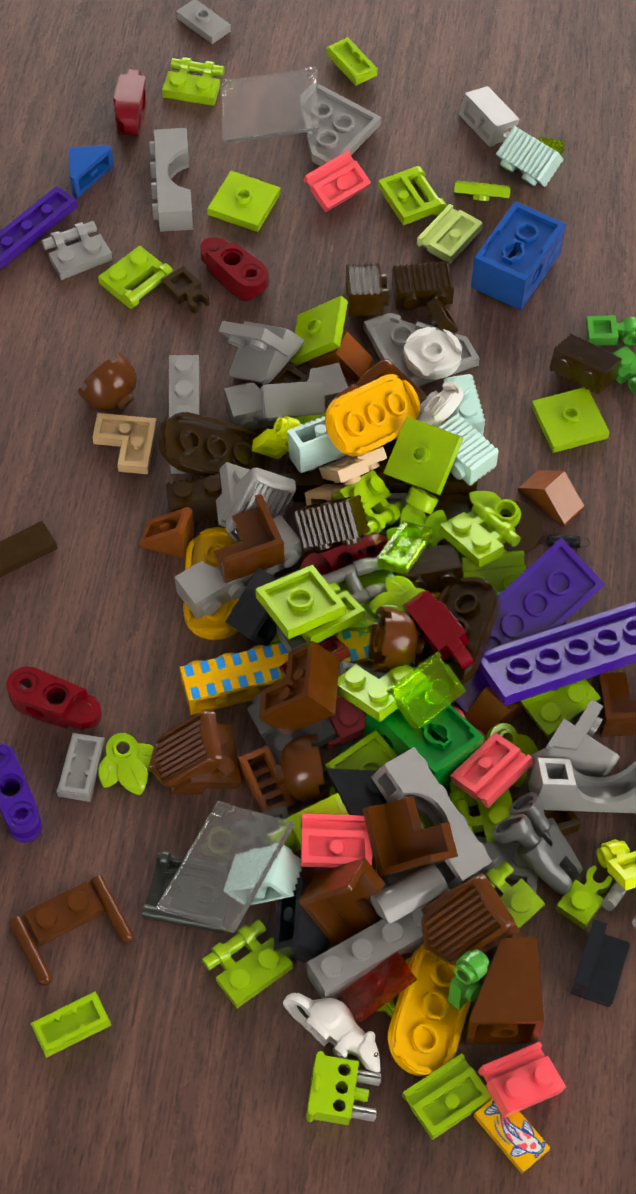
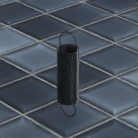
M548 535L547 537L548 547H552L562 537L571 548H581L580 536Z

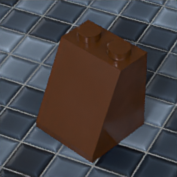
M511 934L506 938H501L470 1015L465 1036L466 1045L537 1043L544 1023L537 937L528 938L525 934Z

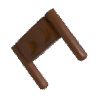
M102 875L96 876L89 883L86 881L24 912L25 915L17 916L10 920L9 924L41 985L45 986L51 983L52 976L37 946H42L103 915L102 913L105 911L123 943H130L134 939V934Z

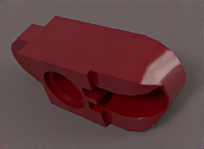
M129 70L128 74H119L113 98L116 128L119 135L140 136L147 104L146 76H142L141 70Z
M209 237L201 243V260L206 264L207 271L243 301L252 300L256 295L264 292L269 287L267 267L234 241L229 244L223 238Z
M379 532L368 536L362 535L360 536V542L348 546H342L341 541L332 543L333 547L321 551H314L313 547L311 551L306 552L300 559L298 571L313 565L323 576L351 565L354 561L369 557H385L388 564L391 553L390 543ZM375 545V550L372 553L366 552V547ZM341 553H349V560L346 564L336 565V559Z
M422 591L402 605L405 612L412 616L416 622L418 631L424 636V639L442 661L451 656L462 670L474 663L473 658L465 648L470 643L465 634L466 631L441 600L437 601L429 591Z
M29 666L14 670L8 677L6 685L13 707L22 714L67 729L68 725L81 730L93 728L102 719L100 703L95 696L88 694L86 688ZM20 684H22L23 686H25V687H27V688H29V689H24V690H23V689L20 687ZM57 699L64 700L60 704H51L54 700Z

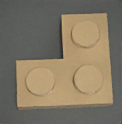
M97 413L92 437L93 444L121 447L117 464L118 472L148 474L157 430V418Z
M380 446L361 456H345L319 467L323 479L334 481V483L343 482L344 485H350L360 481V475L379 467L378 462L387 459L384 447Z

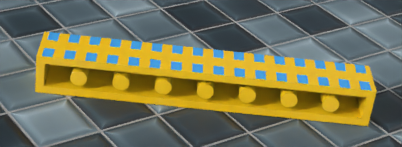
M380 617L370 622L356 623L338 632L336 637L348 647L351 654L350 657L343 661L367 668L375 665V660H371L368 657L369 638L372 623L379 624ZM280 642L269 646L258 645L248 651L236 654L225 653L215 659L206 661L195 660L185 666H181V681L190 715L252 701L255 696L262 693V690L285 680L279 667L288 661L289 652L283 643Z

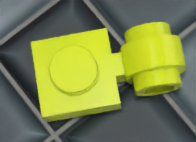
M289 416L279 417L273 429H266L253 440L252 451L280 459L286 452H289L288 430L299 427L300 421Z
M614 839L602 843L601 848H598L596 851L600 865L603 868H607V872L625 891L635 888L636 851L630 853L628 845L623 840L618 841Z

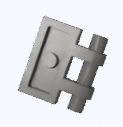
M94 221L85 224L83 222L74 224L72 229L61 233L59 231L50 234V237L41 240L45 251L55 247L56 251L49 253V259L61 280L113 260L112 252L101 234L93 237L88 235L97 231ZM75 239L79 240V242L69 246L65 244Z

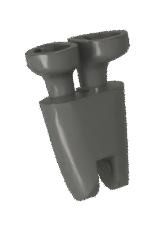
M527 793L511 805L509 810L513 816L499 822L494 827L492 835L499 843L514 841L521 843L517 849V855L553 891L559 895H565L572 886L571 879L578 878L583 868L554 819L546 818L540 798L536 793Z

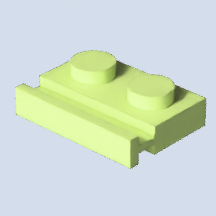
M449 204L419 235L417 245L419 247L423 245L427 248L428 252L451 264L482 231L483 222L462 210L457 211L453 209V205Z

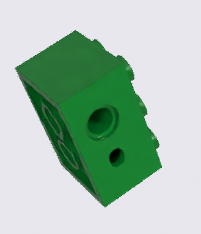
M428 683L424 689L381 722L366 713L363 736L366 737L377 730L398 756L415 747L420 756L427 761L430 771L439 784L446 790L451 782L450 775L483 744L485 738Z

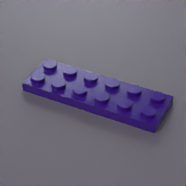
M562 537L498 595L500 598V610L485 651L561 626L605 585ZM478 668L474 676L467 683L458 688L443 692L466 714L486 687L491 686Z
M636 602L486 650L478 668L502 704L506 706L635 663Z

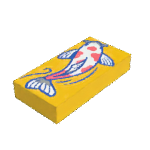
M492 1098L474 1113V1118L521 1174L549 1152L550 1147L520 1111L503 1118Z

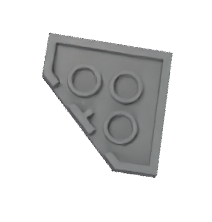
M316 82L300 97V108L311 160L319 166L326 164L348 150L352 155L381 125V117Z
M387 313L383 316L364 321L363 329L380 360L389 359L417 386L436 381L414 375L407 368L403 359L404 346L409 335L418 329L434 326L418 321L416 324L401 320V316L393 313ZM455 334L462 346L461 363L453 374L479 366L480 360L469 339L466 336Z

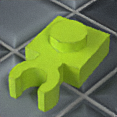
M595 865L588 869L585 876V885L575 880L555 909L583 930L602 906L604 898L598 894L605 893L612 882L611 876H608L602 883L596 882L593 879L597 870Z

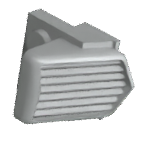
M222 321L218 331L229 338L228 343L238 347L229 375L238 380L257 384H269L301 348L304 342L303 338L287 328L244 321V324Z
M225 462L219 469L222 494L216 499L218 523L226 527L227 533L236 543L241 542L233 525L232 516L256 508L255 495L262 494L272 518L274 519L279 515L283 517L296 491L295 481L260 468L249 470Z
M591 699L575 725L563 719L546 748L531 755L533 761L531 768L534 769L538 757L565 758L571 760L573 768L580 774L590 777H606L620 757L611 749L591 738L602 722V719L597 716L603 706Z

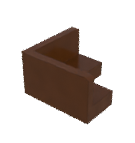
M262 494L255 495L256 508L232 516L233 525L241 542L213 551L214 559L225 583L251 575L256 572L258 567L265 570L285 563L284 542Z
M314 641L288 653L286 679L262 690L259 719L282 734L289 735L335 715L339 659Z
M605 672L593 676V687L601 697L599 704L603 706L598 714V717L602 719L599 725L601 737L636 735V700L630 699L626 672Z
M414 796L363 808L379 876L405 872L458 857L450 823H441L422 829Z
M362 858L315 873L298 902L335 947L351 938L354 932L367 929L377 923L380 916L376 914L374 908L364 898L380 893L385 883L366 858Z

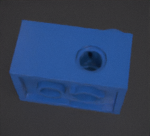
M515 201L474 257L471 288L522 310L561 254L566 223Z

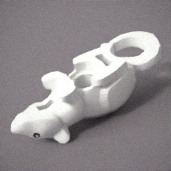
M290 993L285 997L283 1005L290 1015L323 1046L328 1042L332 1043L335 1046L333 1054L336 1057L347 1059V1055L352 1054L359 1059L360 1063L367 1070L375 1073L381 1071L380 1054L375 1042V1033L372 1031L365 1033L356 1024L349 1008L343 1002L334 998L311 1000L300 993ZM297 1006H300L306 1012V1014L308 1015L307 1019L299 1011Z

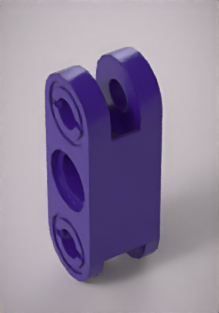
M0 743V811L12 838L18 842H31L40 835L42 830L38 807L13 749L5 743ZM11 789L19 790L15 795H5Z

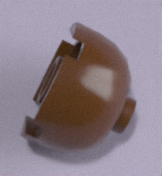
M122 353L115 355L119 360L114 363L108 359L95 369L84 381L88 386L85 390L78 389V394L91 407L100 411H111L116 407L123 410L134 400L131 394L136 388V372Z
M380 606L375 615H381L379 624L372 623L368 657L371 660H375V665L370 666L372 671L388 673L393 668L406 664L410 665L414 661L416 654L422 653L424 636L419 634L416 622L408 613L395 608Z
M317 733L303 735L291 740L281 752V763L275 764L278 784L284 783L291 796L304 802L321 801L328 798V793H321L320 787L327 785L325 771L323 770L324 764L321 748L318 746L313 747L312 742L319 740Z

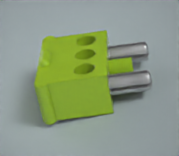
M319 1051L313 1064L306 1120L312 1122L314 1119L342 1125H349L351 1118L374 1122L377 1114L376 1109L353 1105L354 1100L367 1102L369 1096V1089L356 1087V1082L379 1086L382 1078L381 1074L359 1070V1061L327 1056L323 1051ZM339 1071H344L347 1075L343 1076ZM340 1088L345 1093H338L336 1089ZM338 1106L342 1111L338 1112L333 1107Z

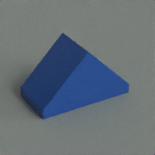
M109 145L69 147L70 180L74 197L78 198L114 167L112 147Z

